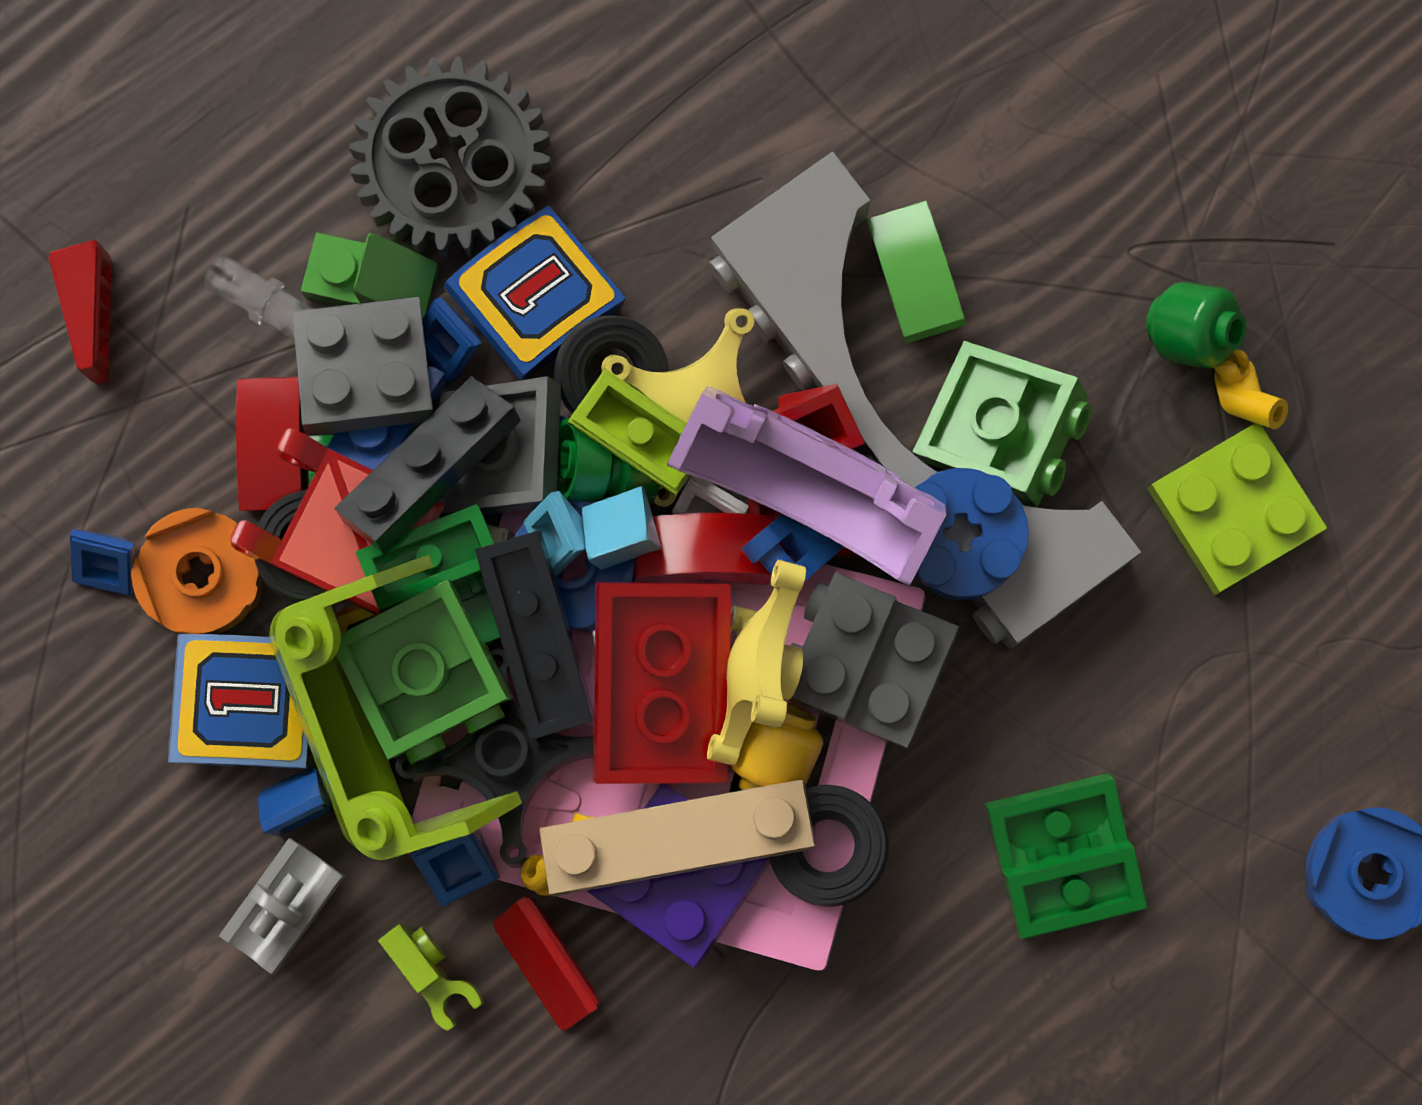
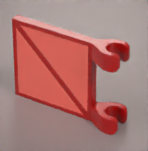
M293 428L287 429L278 443V456L292 465L314 472L315 475L282 540L245 520L240 521L236 525L231 535V546L234 550L246 556L272 565L326 592L365 578L356 551L371 546V544L347 526L334 508L373 470L325 447ZM438 502L410 530L439 519L445 504ZM371 590L345 599V601L370 613L380 614Z

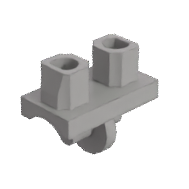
M289 838L222 930L219 937L245 953L270 974H276L345 876L299 842Z

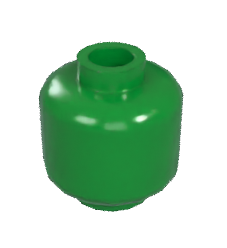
M1180 282L1172 284L1162 295H1159L1153 301L1148 311L1146 329L1147 335L1160 357L1171 363L1211 369L1221 366L1231 357L1233 351L1242 345L1246 335V319L1241 313L1240 304L1235 295L1229 290L1219 286Z

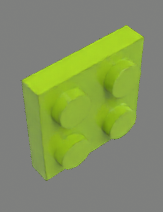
M1256 423L1148 487L1151 496L1214 596L1327 529V526L1262 425Z

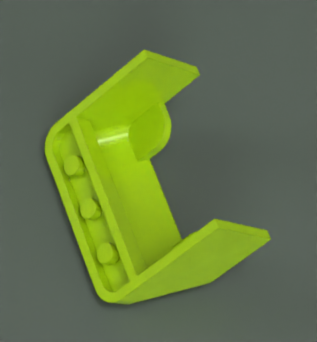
M430 555L292 604L280 610L273 618L270 626V641L340 829L352 846L365 856L375 860L390 859L469 835L522 804L518 791L413 823L404 804L389 761L336 656L340 647L341 633L331 605L434 567Z

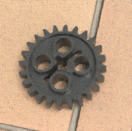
M456 56L450 72L444 73L441 72L436 59L430 58L428 76L420 78L410 65L406 66L405 74L408 84L401 88L395 82L386 79L383 82L389 99L383 102L377 98H367L366 102L375 118L374 120L356 119L354 122L358 133L367 140L349 143V150L353 158L362 161V163L350 168V174L355 183L366 184L357 192V195L363 206L376 205L370 214L375 225L379 227L392 221L389 233L393 241L399 243L411 232L413 233L412 245L416 253L421 254L428 246L430 240L436 241L441 258H447L452 242H460L467 257H471L474 252V239L482 237L489 246L497 240L494 231L502 227L507 232L517 228L513 217L517 212L528 217L536 213L534 204L527 196L528 194L536 196H546L547 194L545 181L535 174L552 171L550 156L539 153L551 147L548 131L536 130L544 123L540 108L525 110L530 103L528 90L524 87L509 94L512 83L507 72H503L493 82H490L487 63L481 61L476 66L471 75L466 74L461 57ZM475 109L481 112L478 121L471 126L459 127L451 123L455 114L461 110ZM428 111H434L437 114L454 153L460 158L464 173L478 198L475 204H468L447 160L443 157L437 139L425 118V114ZM415 134L425 138L421 148L415 152L407 154L396 150L398 142L405 136ZM497 161L508 166L505 174L497 180L486 181L477 177L480 168L488 162ZM442 187L451 191V196L441 206L433 208L421 204L425 193L432 188Z

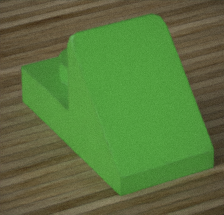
M316 232L301 292L305 298L340 306L419 297L423 319L429 309L440 266L438 262L377 234L368 233L366 243Z

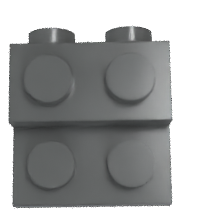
M835 572L830 585L817 583L808 600L804 619L813 622L804 645L791 644V646L802 649L803 667L797 689L788 701L909 751L960 631L959 626L898 602L896 596Z

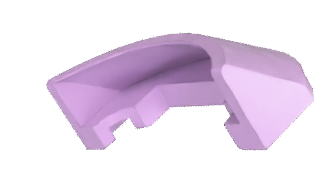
M708 386L702 392L667 463L668 466L680 472L734 491L812 528L868 560L910 586L946 517L945 504L933 496L899 479L901 476L882 465L778 413L754 404V406L749 405L723 391Z

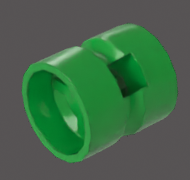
M565 418L561 421L559 425L557 491H560L568 502L601 501L605 494L607 498L642 486L645 489L649 505L653 503L658 495L660 485L568 423L570 418Z

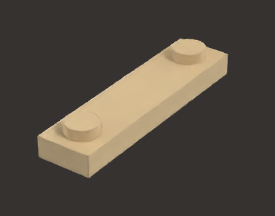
M802 779L539 828L549 895L554 897L816 849L806 788Z

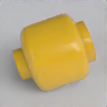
M786 702V716L780 728L752 722L743 741L737 763L734 766L730 765L733 771L742 777L738 785L742 790L801 779L806 786L823 746L822 735L814 727L816 718L812 714Z

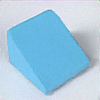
M642 486L582 507L585 549L588 560L601 570L662 549L646 492Z

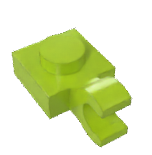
M398 924L378 940L416 992L421 993L428 1002L432 1016L441 1028L449 1031L457 1025L446 1009L447 1001L453 994L457 993L465 996L474 1009L484 1004L483 997L476 986L464 980L452 981L446 978V973L438 964L446 956L435 939L423 926L414 932L408 924Z

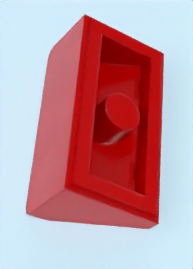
M524 896L494 921V930L558 1028L567 1030L601 1007L600 1003L602 1000L535 898Z

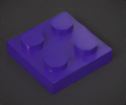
M661 783L644 809L688 801V799L665 783ZM769 857L593 889L587 892L690 966L698 969L770 864Z

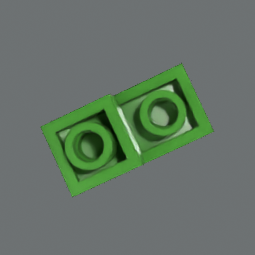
M927 201L868 218L869 232L905 344L966 326L959 298Z

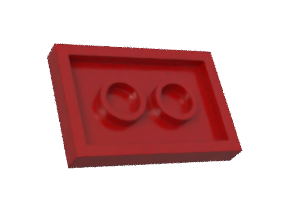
M596 582L593 781L596 784L728 783V764L708 760L707 750L712 735H720L727 712L731 584Z

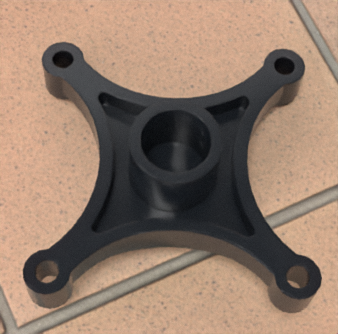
M495 648L490 650V653L495 663L503 661V664L498 669L513 697L512 700L500 705L505 717L473 734L468 732L466 736L454 745L414 763L415 767L411 772H406L407 767L412 765L406 754L397 759L395 768L398 775L407 783H417L423 777L428 776L448 777L473 787L487 800L518 791L522 804L498 817L503 839L500 847V856L509 867L520 868L529 857L528 849L523 842V823L532 798L541 785L562 767L577 760L593 758L594 734L587 737H567L552 733L530 740L522 711L517 705L511 690V673L503 649ZM513 849H519L518 856L510 858V852Z

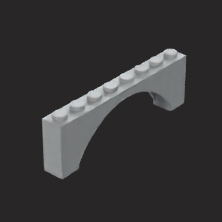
M832 151L711 237V256L714 259L708 265L717 281L729 294L737 289L751 307L748 311L754 316L753 328L766 343L774 338L788 356L782 363L794 383L802 391L838 383L865 440V444L856 448L863 456L901 476L899 479L915 488L918 484L923 483L931 475L938 472L928 467L905 448L881 421L864 394L853 369L845 340L841 309L843 265L854 228L867 219L870 199ZM1103 501L1090 510H1051L1023 506L1027 517L1029 535L1027 549L1017 571L993 593L977 599H971L978 608L977 611L972 613L973 618L981 631L993 644H997L1002 640L1011 651L1128 565L1141 553L1140 549ZM957 517L955 518L954 526L944 530L945 540L956 541L959 551L970 550L971 540L980 537V532L977 526H970L966 518Z

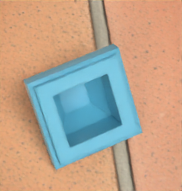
M560 491L551 492L524 520L528 533L542 531L555 576L585 548L583 518Z

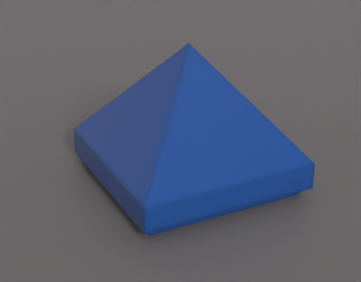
M439 297L433 301L423 317L426 354L430 362L445 374L446 380L452 383L458 379L480 346L481 341L474 327L445 300Z
M73 529L70 534L72 582L133 596L134 589L131 569L135 558V544L116 535Z

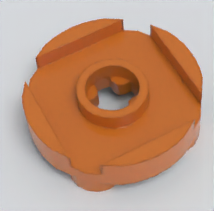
M188 508L163 517L150 528L144 536L147 540L140 549L139 557L134 558L131 569L135 596L148 616L176 634L217 635L239 624L249 611L257 607L262 598L261 585L263 578L256 567L255 560L234 550L231 546V535L238 523L226 515L214 513L211 510ZM198 556L204 564L213 563L214 573L208 577L209 584L201 589L194 583L184 584L182 575L187 574L191 570L189 560Z

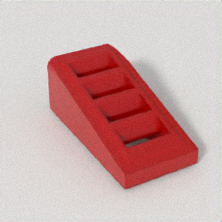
M91 240L51 251L48 258L77 369L91 382L98 385L109 381L112 262L110 254L97 240Z

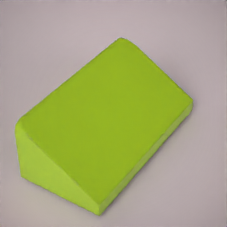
M604 369L572 414L568 423L676 496L691 475L680 472L668 466L667 463L686 423L607 369Z

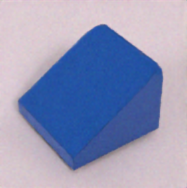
M315 767L299 772L263 790L258 795L260 825L264 833L281 837L333 811L320 773Z
M479 829L469 835L410 852L412 859L441 907L500 878V874Z

